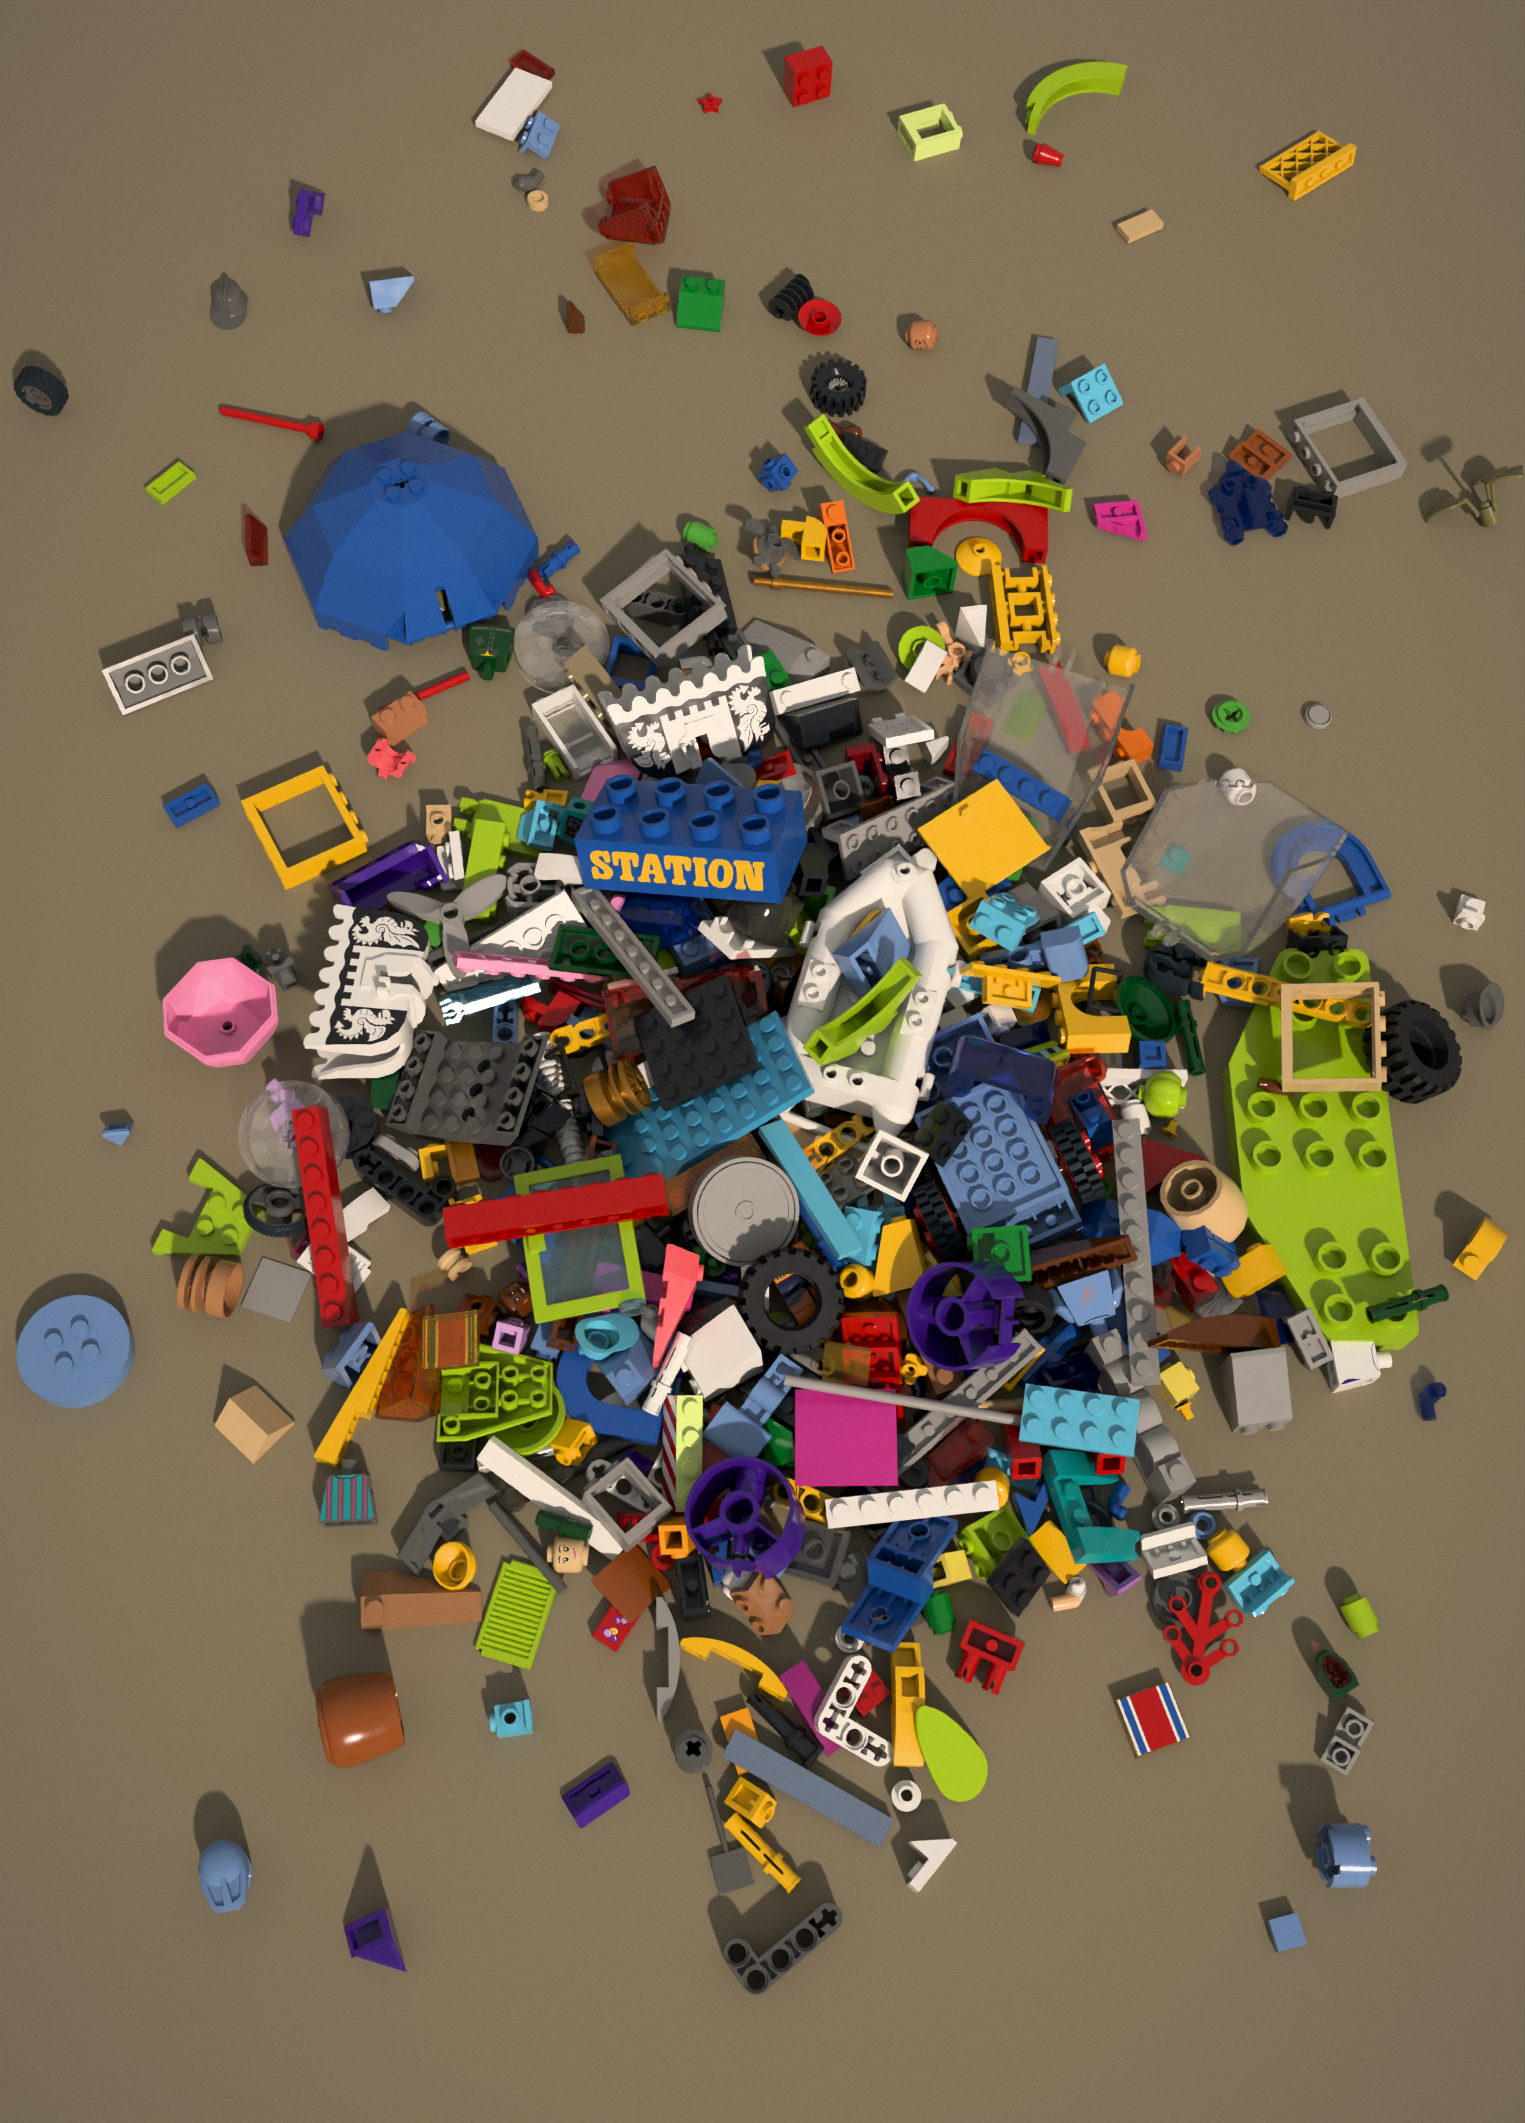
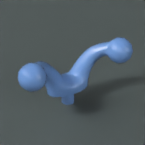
M909 473L902 481L921 482L927 488L928 493L932 494L935 492V486L930 485L920 473Z

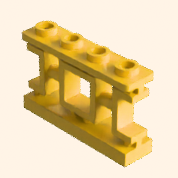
M1001 565L991 566L988 582L998 655L1000 657H1007L1009 651L1015 654L1018 652L1019 644L1039 643L1040 653H1045L1048 650L1049 654H1054L1056 646L1060 645V632L1056 631L1055 627L1057 626L1058 618L1057 612H1053L1055 595L1050 592L1052 575L1051 573L1048 574L1047 565H1042L1041 570H1037V567H1032L1030 577L1011 578L1009 568H1004V571H1001ZM1039 581L1040 592H1027V589H1037ZM1004 590H1017L1018 593H1008L1005 602ZM1034 604L1035 615L1015 616L1014 605ZM1044 620L1046 631H1032V628L1042 627ZM1009 628H1022V632L1012 633L1010 641Z

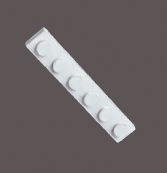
M996 1480L825 1499L828 1529L994 1511L999 1510Z

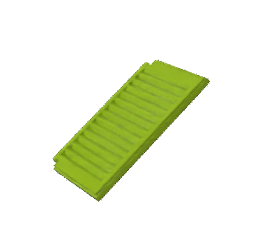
M512 1559L511 1564L503 1561L474 1646L475 1649L482 1650L481 1656L530 1671L556 1590L535 1565Z

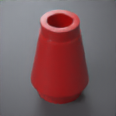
M1037 143L1031 160L1036 161V164L1060 167L1064 154L1045 143Z

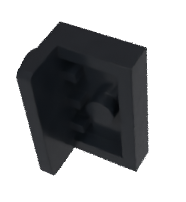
M938 1101L909 1143L929 1153V1158L937 1165L944 1167L972 1128L973 1123L960 1110Z

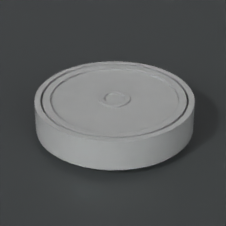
M736 1155L715 1162L697 1179L689 1197L688 1220L694 1238L708 1254L726 1264L744 1267L745 1265H752L755 1259L771 1250L787 1247L798 1225L799 1201L791 1180L776 1165L754 1156Z

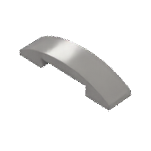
M656 1597L657 1631H668L669 1687H657V1722L665 1720L676 1695L680 1674V1646L672 1614L664 1599Z

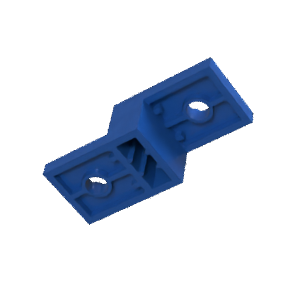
M947 1516L892 1522L867 1559L868 1585L841 1623V1632L894 1653L934 1592L933 1566L958 1530V1520ZM919 1532L926 1533V1535L921 1537L914 1536L913 1534ZM881 1615L888 1617L886 1620L877 1621L874 1619V1617H879Z

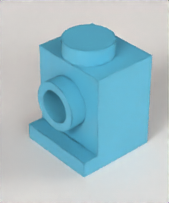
M529 1699L495 1705V1713L489 1714L491 1732L497 1731L499 1739L534 1733L532 1706ZM509 1713L516 1715V1720L512 1724L505 1722V1717Z

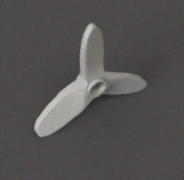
M502 874L485 877L466 888L453 902L448 903L436 901L419 894L399 891L389 893L387 898L390 905L407 915L442 926L443 949L447 965L454 977L463 979L467 972H462L459 968H456L452 957L453 950L470 952L468 937L464 928L465 921L482 914L504 894L507 888V877ZM451 915H455V916H456L455 918H452V919H448V918H447V917H449V916H451Z

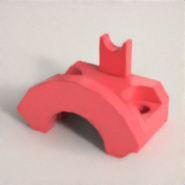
M378 738L375 741L376 744L367 758L370 765L379 769L377 777L382 776L385 778V781L388 779L389 774L396 778L402 777L408 766L416 760L414 754L408 750L406 753L394 751L385 738Z

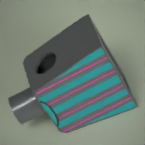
M356 1459L341 1460V1475H331L326 1479L319 1516V1523L323 1528L378 1525L372 1481L368 1474H358V1460Z

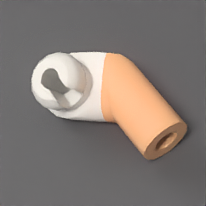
M1073 1577L1064 1595L1050 1597V1605L1053 1612L1076 1608L1081 1604L1087 1591L1085 1580L1082 1577Z

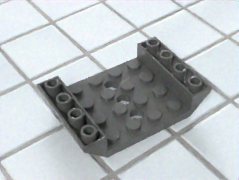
M417 1030L411 1056L405 1064L385 1125L426 1140L510 1146L518 1137L548 1038L546 1036L524 1035L521 1044L448 1040L439 1031ZM490 1064V1068L483 1072L484 1067ZM483 1087L482 1092L475 1097L476 1091ZM475 1111L474 1117L467 1121L469 1114Z

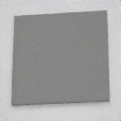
M263 1257L241 1307L291 1323L312 1273Z

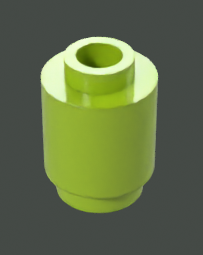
M1356 1593L1342 1599L1345 1605L1341 1606L1340 1609L1351 1632L1356 1633L1358 1639L1379 1631L1377 1626L1379 1621L1366 1596L1360 1598L1359 1594Z

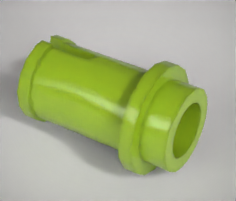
M552 749L544 753L543 763L549 767L555 780L561 782L563 779L559 771L562 772L565 779L569 777L570 773L560 759L561 754Z

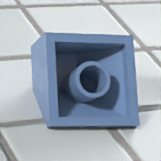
M414 276L369 281L374 309H379V313L393 312L392 307H396L414 282Z
M640 1329L638 1341L632 1347L613 1352L604 1360H594L595 1364L626 1405L652 1387L651 1382L653 1379H656L664 1362L662 1359L658 1368L652 1367L654 1347Z

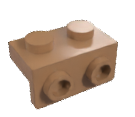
M753 1572L742 1588H734L729 1593L737 1608L742 1611L751 1623L754 1631L759 1635L779 1634L796 1609L773 1577L767 1579L761 1572Z

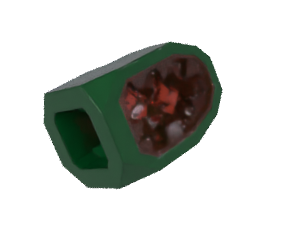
M1325 1649L1317 1653L1314 1662L1315 1675L1331 1702L1344 1696L1359 1685L1354 1672L1342 1657L1335 1652Z

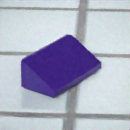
M610 1762L561 1796L579 1828H584L628 1797L630 1791L612 1762Z

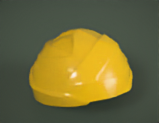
M451 1541L443 1544L437 1550L433 1560L432 1570L437 1582L449 1590L465 1588L476 1574L477 1561L475 1553L469 1546L460 1541Z

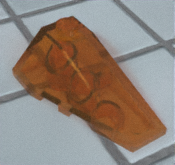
M428 1304L412 1312L400 1341L401 1345L404 1346L402 1352L397 1359H393L390 1366L394 1370L389 1384L384 1383L382 1386L375 1415L376 1418L421 1422L437 1415L440 1408L442 1391L440 1370L426 1371L427 1321L435 1320L434 1305Z

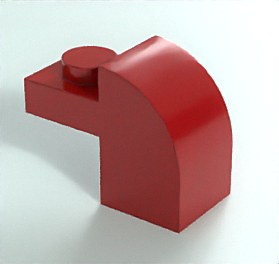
M561 991L557 992L549 1006L529 996H525L521 1002L523 1016L532 1023L538 1022L539 1032L552 1033L558 1028L567 1026L566 1022L571 1015L579 1017L582 1013L581 1001Z

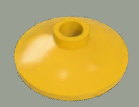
M976 537L967 539L958 546L956 560L958 566L965 573L982 577L990 574L991 566L1001 564L1002 555L995 543L985 538Z

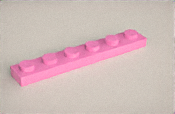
M453 950L452 961L456 968H459L462 972L472 973L474 970H484L485 973L491 975L508 972L515 977H525V974H531L539 979H550V976L560 977L561 980L573 982L575 979H585L586 982L592 984H599L600 981H608L609 977L549 970L550 959Z

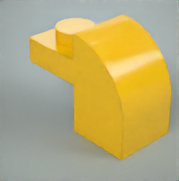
M806 516V522L782 520L781 538L791 539L797 545H801V559L824 562L827 536L824 524L811 516Z
M1485 1216L1469 1237V1242L1455 1259L1453 1266L1474 1280H1477L1489 1262H1492L1508 1237V1231Z

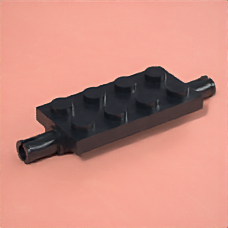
M689 543L684 547L686 555H677L683 561L684 566L692 568L700 582L705 581L712 590V594L714 596L719 595L726 604L724 609L728 618L703 636V639L707 642L709 656L713 657L714 651L716 657L717 654L724 652L720 638L725 634L735 635L738 627L721 559L701 557L699 546L694 544L693 547V543ZM679 580L690 624L709 608Z

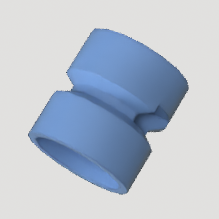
M422 411L415 414L407 426V432L445 445L449 442V429L436 422L426 412Z

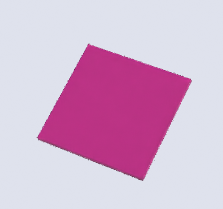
M795 1389V1486H898L896 1405L809 1389ZM875 1389L896 1393V1389Z

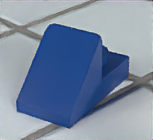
M1046 1480L1043 1481L1042 1485L1036 1483L1030 1495L1034 1502L1016 1492H1013L1010 1497L1017 1519L1028 1537L1033 1534L1051 1496Z

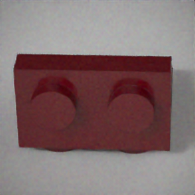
M874 742L863 745L855 744L845 748L844 763L855 761L859 779L868 778L874 798L884 797L887 794L886 787L889 786V777L887 772L882 770V755L880 751H876Z

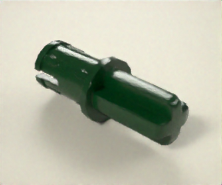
M541 1509L535 1519V1525L559 1533V1537L565 1535L585 1543L589 1542L593 1531V1525H587L570 1519L568 1514L564 1517Z

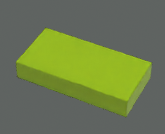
M178 461L145 487L148 495L163 506L196 479V475Z

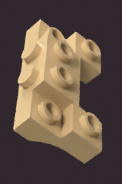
M1122 820L1101 827H1088L1080 830L1077 835V840L1087 857V866L1111 892L1108 903H1112L1120 919L1136 913L1142 916L1146 914L1147 908L1161 909L1166 901L1164 896L1159 898L1156 894L1155 887L1157 884L1155 881L1137 887L1139 882L1121 851L1129 848L1132 842L1131 837H1125L1121 830L1123 827Z

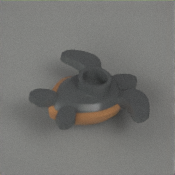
M748 519L743 523L745 530L756 534L752 542L754 556L752 564L761 570L769 571L772 576L778 578L781 574L779 566L785 561L784 552L789 553L796 560L801 559V550L798 545L791 539H782L774 524L768 525L765 529L764 524L757 519Z

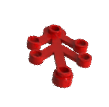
M1212 1571L1201 1573L1196 1580L1197 1588L1201 1592L1197 1624L1186 1610V1602L1182 1597H1171L1167 1603L1168 1610L1177 1616L1193 1641L1191 1654L1182 1642L1181 1631L1177 1626H1167L1162 1632L1164 1640L1172 1645L1182 1660L1180 1667L1182 1678L1191 1685L1204 1684L1210 1676V1668L1225 1657L1235 1656L1239 1651L1238 1643L1234 1639L1229 1638L1224 1639L1220 1643V1648L1204 1657L1207 1643L1231 1627H1239L1244 1620L1243 1614L1239 1610L1232 1609L1225 1613L1224 1618L1209 1627L1213 1597L1221 1588L1220 1577ZM1208 1577H1211L1215 1582L1212 1589L1208 1588L1205 1584V1580ZM1174 1600L1181 1602L1182 1607L1179 1611L1172 1608ZM1231 1613H1236L1239 1617L1236 1624H1232L1229 1620ZM1169 1629H1174L1177 1633V1637L1174 1640H1170L1167 1636ZM1227 1642H1231L1234 1646L1232 1653L1225 1651L1224 1646ZM1195 1664L1201 1669L1198 1676H1194L1191 1673V1667Z

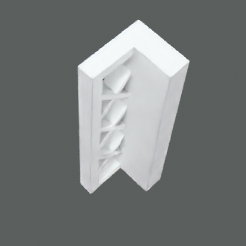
M1083 1068L1079 1078L1080 1092L1087 1090V1088H1097L1103 1093L1099 1098L1103 1107H1121L1123 1103L1130 1101L1129 1099L1131 1098L1134 1100L1138 1099L1136 1093L1139 1091L1140 1085H1145L1148 1078L1155 1072L1170 1071L1175 1073L1182 1079L1181 1086L1184 1087L1188 1080L1187 1070ZM1115 1088H1122L1129 1095L1124 1100H1118L1111 1092Z

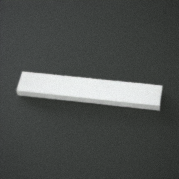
M494 1435L490 1438L476 1460L543 1510L564 1517L568 1514L570 1519L587 1525H593L589 1544L611 1561L620 1554L623 1549L581 1500Z

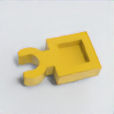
M544 789L543 793H538L534 790H526L524 808L533 809L537 800L561 804V807L566 808L568 791Z
M1321 911L1314 916L1311 912L1285 917L1287 936L1288 928L1292 927L1303 937L1307 936V931L1310 929L1327 932L1331 929V926L1327 924L1321 925V921L1323 918L1330 917V915Z

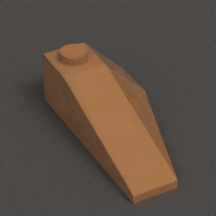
M395 1570L364 1572L361 1590V1627L365 1632L482 1622V1596L480 1591L468 1588L449 1590L441 1586L436 1580Z

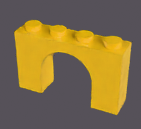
M1089 964V972L1083 978L1062 982L1048 988L1049 991H1052L1051 1007L1056 1008L1055 1025L1060 1026L1058 1034L1059 1043L1064 1044V1048L1069 1054L1128 1052L1131 1031L1127 1016H1092L1081 1012L1074 1006V1004L1085 1001L1088 998L1092 968L1098 966L1115 970L1114 964ZM1096 971L1093 1000H1113L1114 990L1117 986L1116 975Z

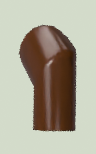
M835 422L830 424L841 442H843L846 432L858 437L862 436V429L859 426L852 425L842 428Z

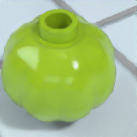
M1158 1071L1148 1078L1145 1085H1140L1138 1099L1143 1100L1146 1110L1150 1115L1160 1119H1168L1178 1114L1179 1107H1186L1188 1087L1181 1086L1182 1079L1175 1073Z

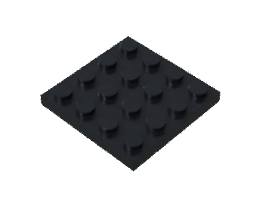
M727 973L682 994L695 1010V1019L671 1028L656 1007L633 1017L661 1107L666 1112L761 1069L731 977Z

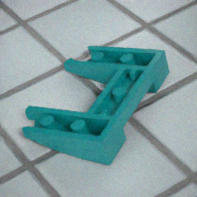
M1049 1450L1042 1457L1041 1469L1074 1563L1090 1564L1136 1561L1139 1555L1135 1552V1542L1137 1543L1140 1540L1139 1531L1115 1527H1094L1079 1485L1117 1484L1120 1481L1119 1477L1116 1474L1096 1475L1090 1453L1070 1450Z

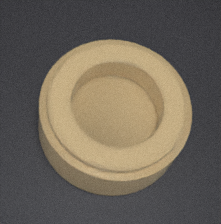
M541 190L531 191L527 195L529 209L536 212L545 210L549 205L548 195Z

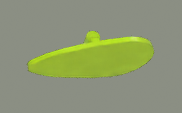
M919 1706L915 1711L916 1737L921 1754L936 1787L943 1796L956 1802H965L973 1799L981 1792L987 1780L988 1765L983 1751L973 1738L948 1715L929 1706Z

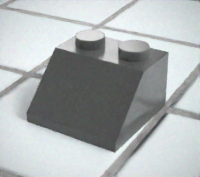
M855 761L813 772L826 820L857 812L856 804L865 801Z

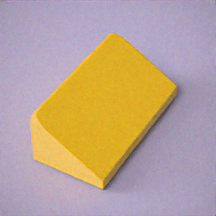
M1050 1519L1029 1537L1039 1552L1038 1555L1064 1585L1087 1565L1074 1563L1065 1535Z

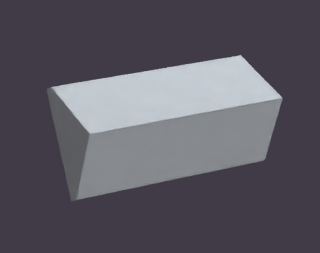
M193 633L101 669L122 715L213 679Z

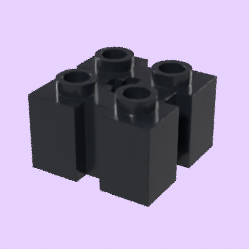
M535 1082L518 1137L515 1141L520 1146L541 1156L553 1141L551 1138L555 1129L560 1131L572 1116V1113L562 1103L555 1100L556 1097L546 1087Z

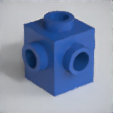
M783 453L765 460L762 464L763 468L757 475L769 492L784 491L791 485L790 481L797 474L798 469L788 455Z

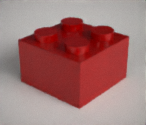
M823 46L785 56L783 92L792 107L830 97L833 61Z

